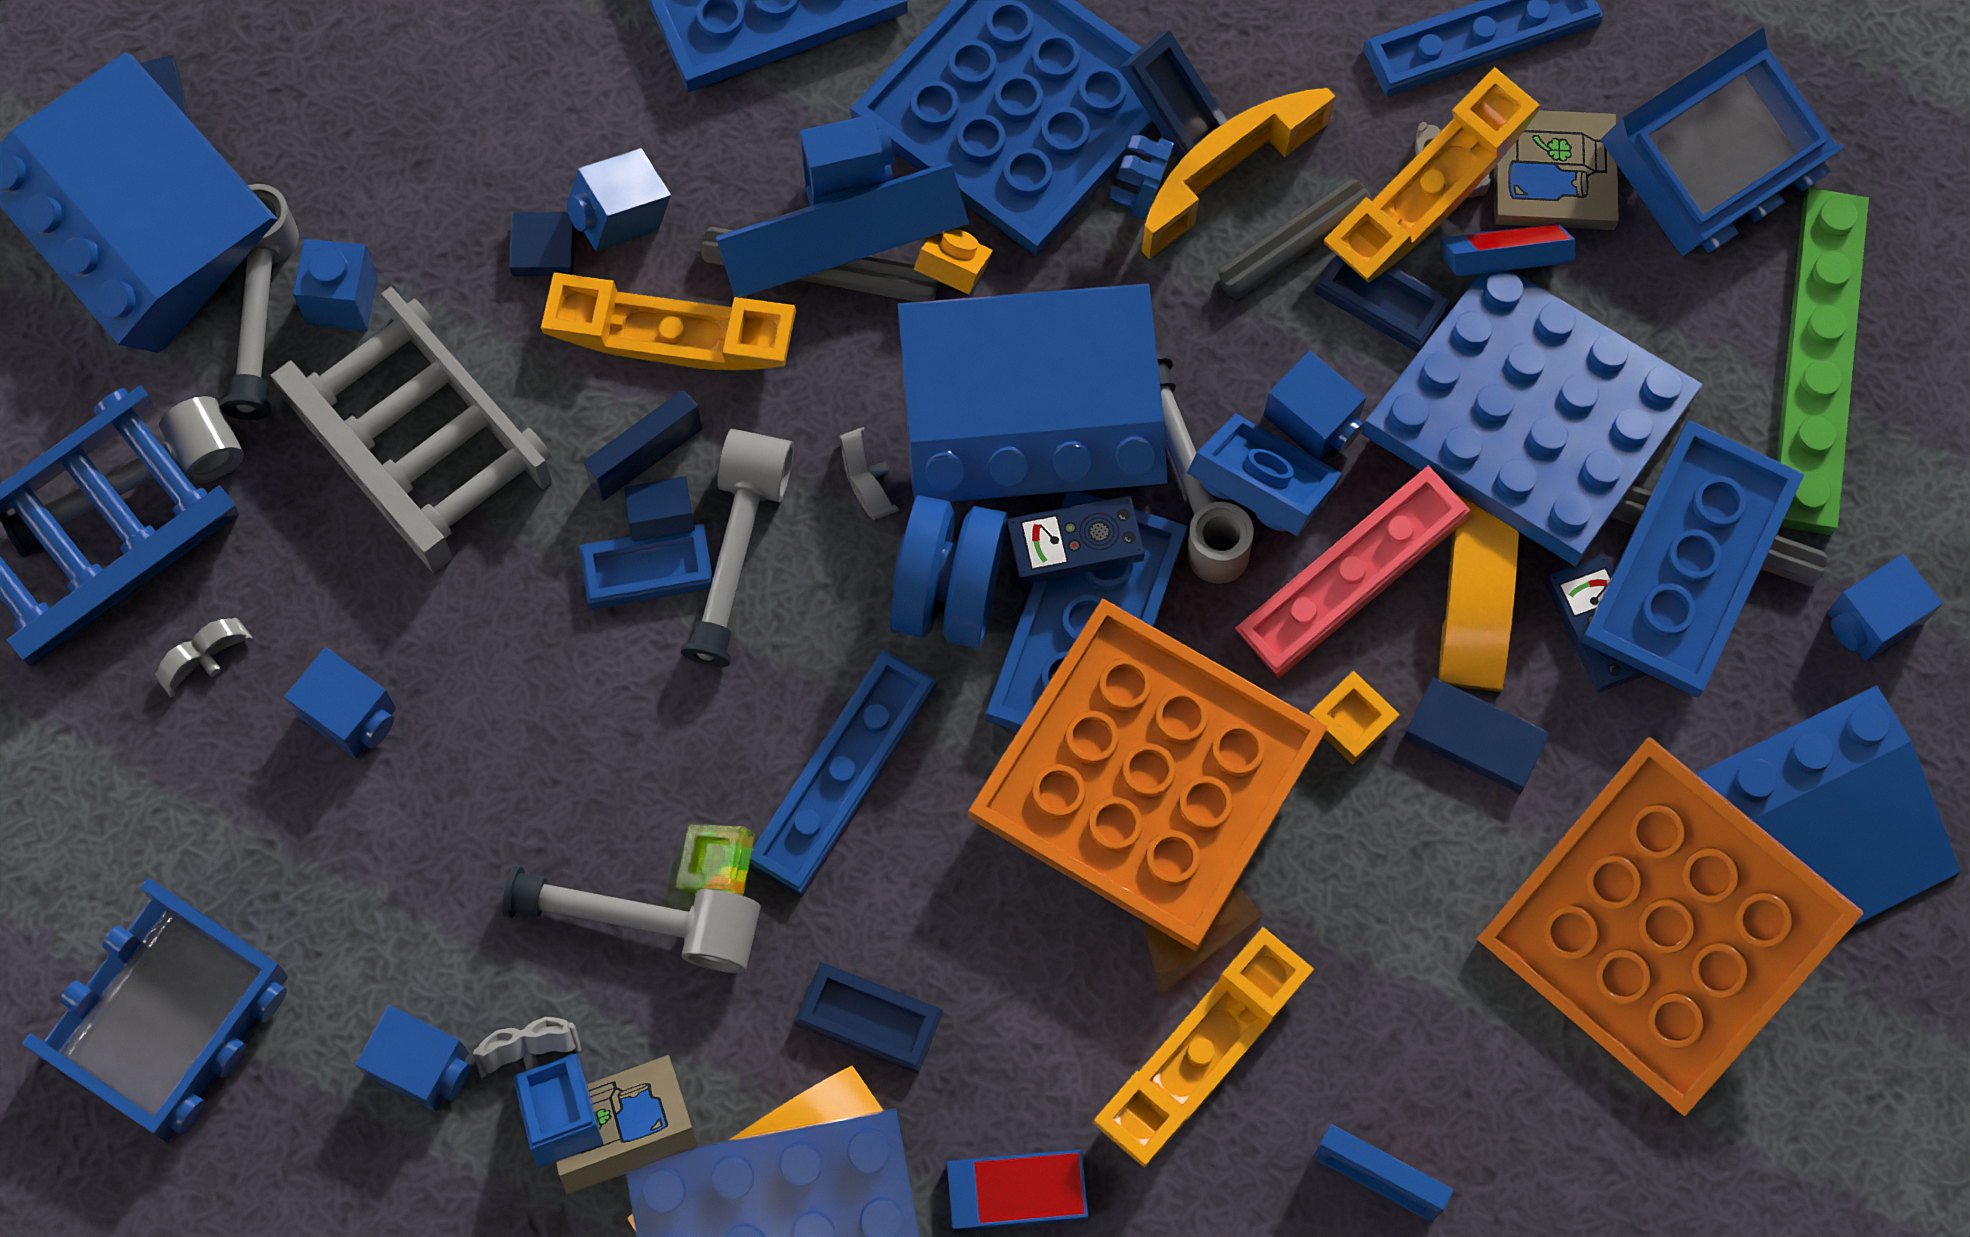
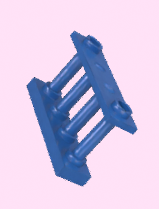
M141 385L129 393L125 388H121L109 394L95 406L93 411L96 413V417L0 484V515L13 508L70 580L67 585L71 592L69 595L51 608L46 602L38 604L0 556V599L17 619L13 624L17 632L6 640L30 667L239 515L236 505L220 485L209 493L204 488L196 489L140 419L142 415L154 408L149 395ZM117 433H120L176 504L172 509L176 517L157 531L151 525L144 528L88 457L89 453ZM65 470L123 542L120 550L124 555L104 569L99 564L91 565L35 495L37 490Z

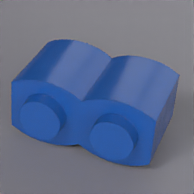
M872 114L799 130L803 178L810 206L894 180L890 164H894L895 160L887 127L876 129Z

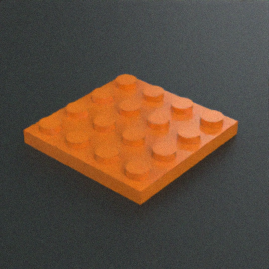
M1102 598L968 810V818L1190 949L1197 951L1319 746L1328 726Z
M1648 737L1480 934L1477 940L1677 1111L1686 1116L1863 915V911L1655 740Z

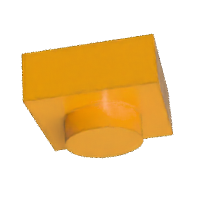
M951 229L928 238L920 250L914 270L970 294L983 275L993 250L979 244L977 239L971 234L962 230Z
M1354 671L1308 714L1328 726L1324 738L1352 765L1397 723L1400 716L1392 706Z

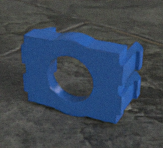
M1142 135L1131 136L1127 149L1152 159L1149 163L1137 156L1125 155L1116 180L1122 184L1138 188L1140 191L1137 195L1113 186L1109 200L1112 203L1133 209L1131 216L1145 220L1174 143L1162 138L1157 143Z

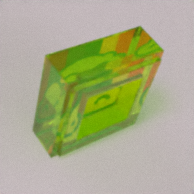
M689 824L676 887L683 892L696 894L699 890L712 889L743 896L756 834L742 826Z

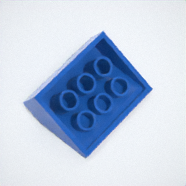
M125 52L12 129L0 143V207L118 345L155 353L165 349L278 221L131 54Z
M1148 283L897 304L914 501L917 495L951 502L1168 483L1164 416L1150 285Z
M1877 685L1696 773L1703 781L1863 911V915L1852 927L1961 873L1913 743Z

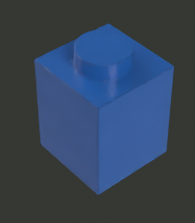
M641 148L578 168L570 196L567 200V210L574 227L579 231H584L595 251H599L648 235L660 229L671 194Z
M304 239L293 296L307 325L368 331L378 275L366 245Z
M1309 350L1269 391L1263 416L1312 457L1321 461L1332 448L1342 453L1360 434L1364 424L1359 419L1367 397Z
M1902 553L1845 590L1827 613L1832 618L1831 627L1839 642L1851 651L1857 650L1865 662H1867L1924 625L1940 608L1943 602Z
M326 647L284 696L297 717L354 758H357L366 746L374 748L380 744L394 723L392 714L396 707L386 689Z
M390 1005L385 1010L355 1064L367 1078L435 1112L439 1109L444 1098L452 1101L457 1097L470 1072V1064L464 1062L469 1052L459 1039Z

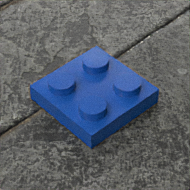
M1237 413L1197 451L1187 471V474L1200 480L1202 486L1212 495L1225 500L1233 499L1256 512L1258 519L1266 526L1278 531H1289L1296 536L1299 535L1331 497L1343 475L1341 472Z

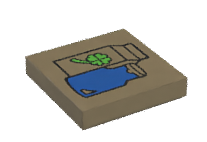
M1539 110L1520 137L1494 167V224L1539 226L1559 223L1563 228L1615 230L1619 221L1617 164L1600 139L1616 124V114Z
M670 1056L658 1058L587 1084L604 1144L558 1160L556 1164L567 1195L698 1147Z

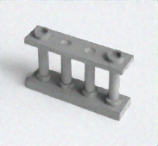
M391 286L381 293L393 320L391 324L320 376L314 372L306 378L290 360L271 374V377L283 400L434 574L453 559L445 538L452 534L449 527L524 470L542 490L552 483L546 461L551 458V454L534 431L527 428L521 433L438 340L432 333L437 328L436 324L425 308L416 299L406 303ZM411 340L431 365L360 418L356 419L354 416H350L343 421L332 408L338 402L335 396ZM449 383L469 408L396 463L389 459L381 465L369 451L375 446L373 439ZM487 426L508 451L435 507L427 504L420 509L407 495L413 490L411 483Z

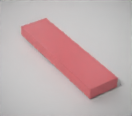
M1428 465L1236 626V632L1274 676L1279 679L1471 517V510Z

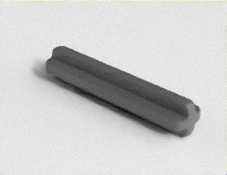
M1348 180L1221 267L1218 271V284L1231 299H1240L1324 241L1365 197L1372 200L1369 191L1364 188L1359 180Z

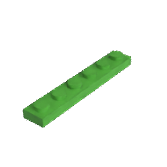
M1808 188L1803 197L1776 461L1804 473V477L1780 527L1831 536L1838 528L1869 197Z

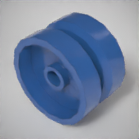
M917 495L911 510L906 533L903 535L895 566L890 632L925 638L934 627L940 602H945L943 634L947 643L981 649L1000 568L1007 522L1006 512L974 506L965 516L957 544L952 543L955 512L951 503L945 500Z

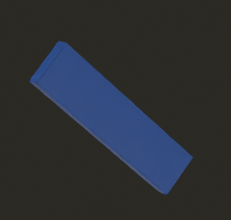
M1482 0L1364 41L1363 51L1385 96L1389 97L1601 24L1604 15L1596 0Z
M947 162L731 231L715 238L733 295L740 298L967 225L969 221L953 165Z
M882 649L750 851L747 866L797 896L802 897L937 688V680Z

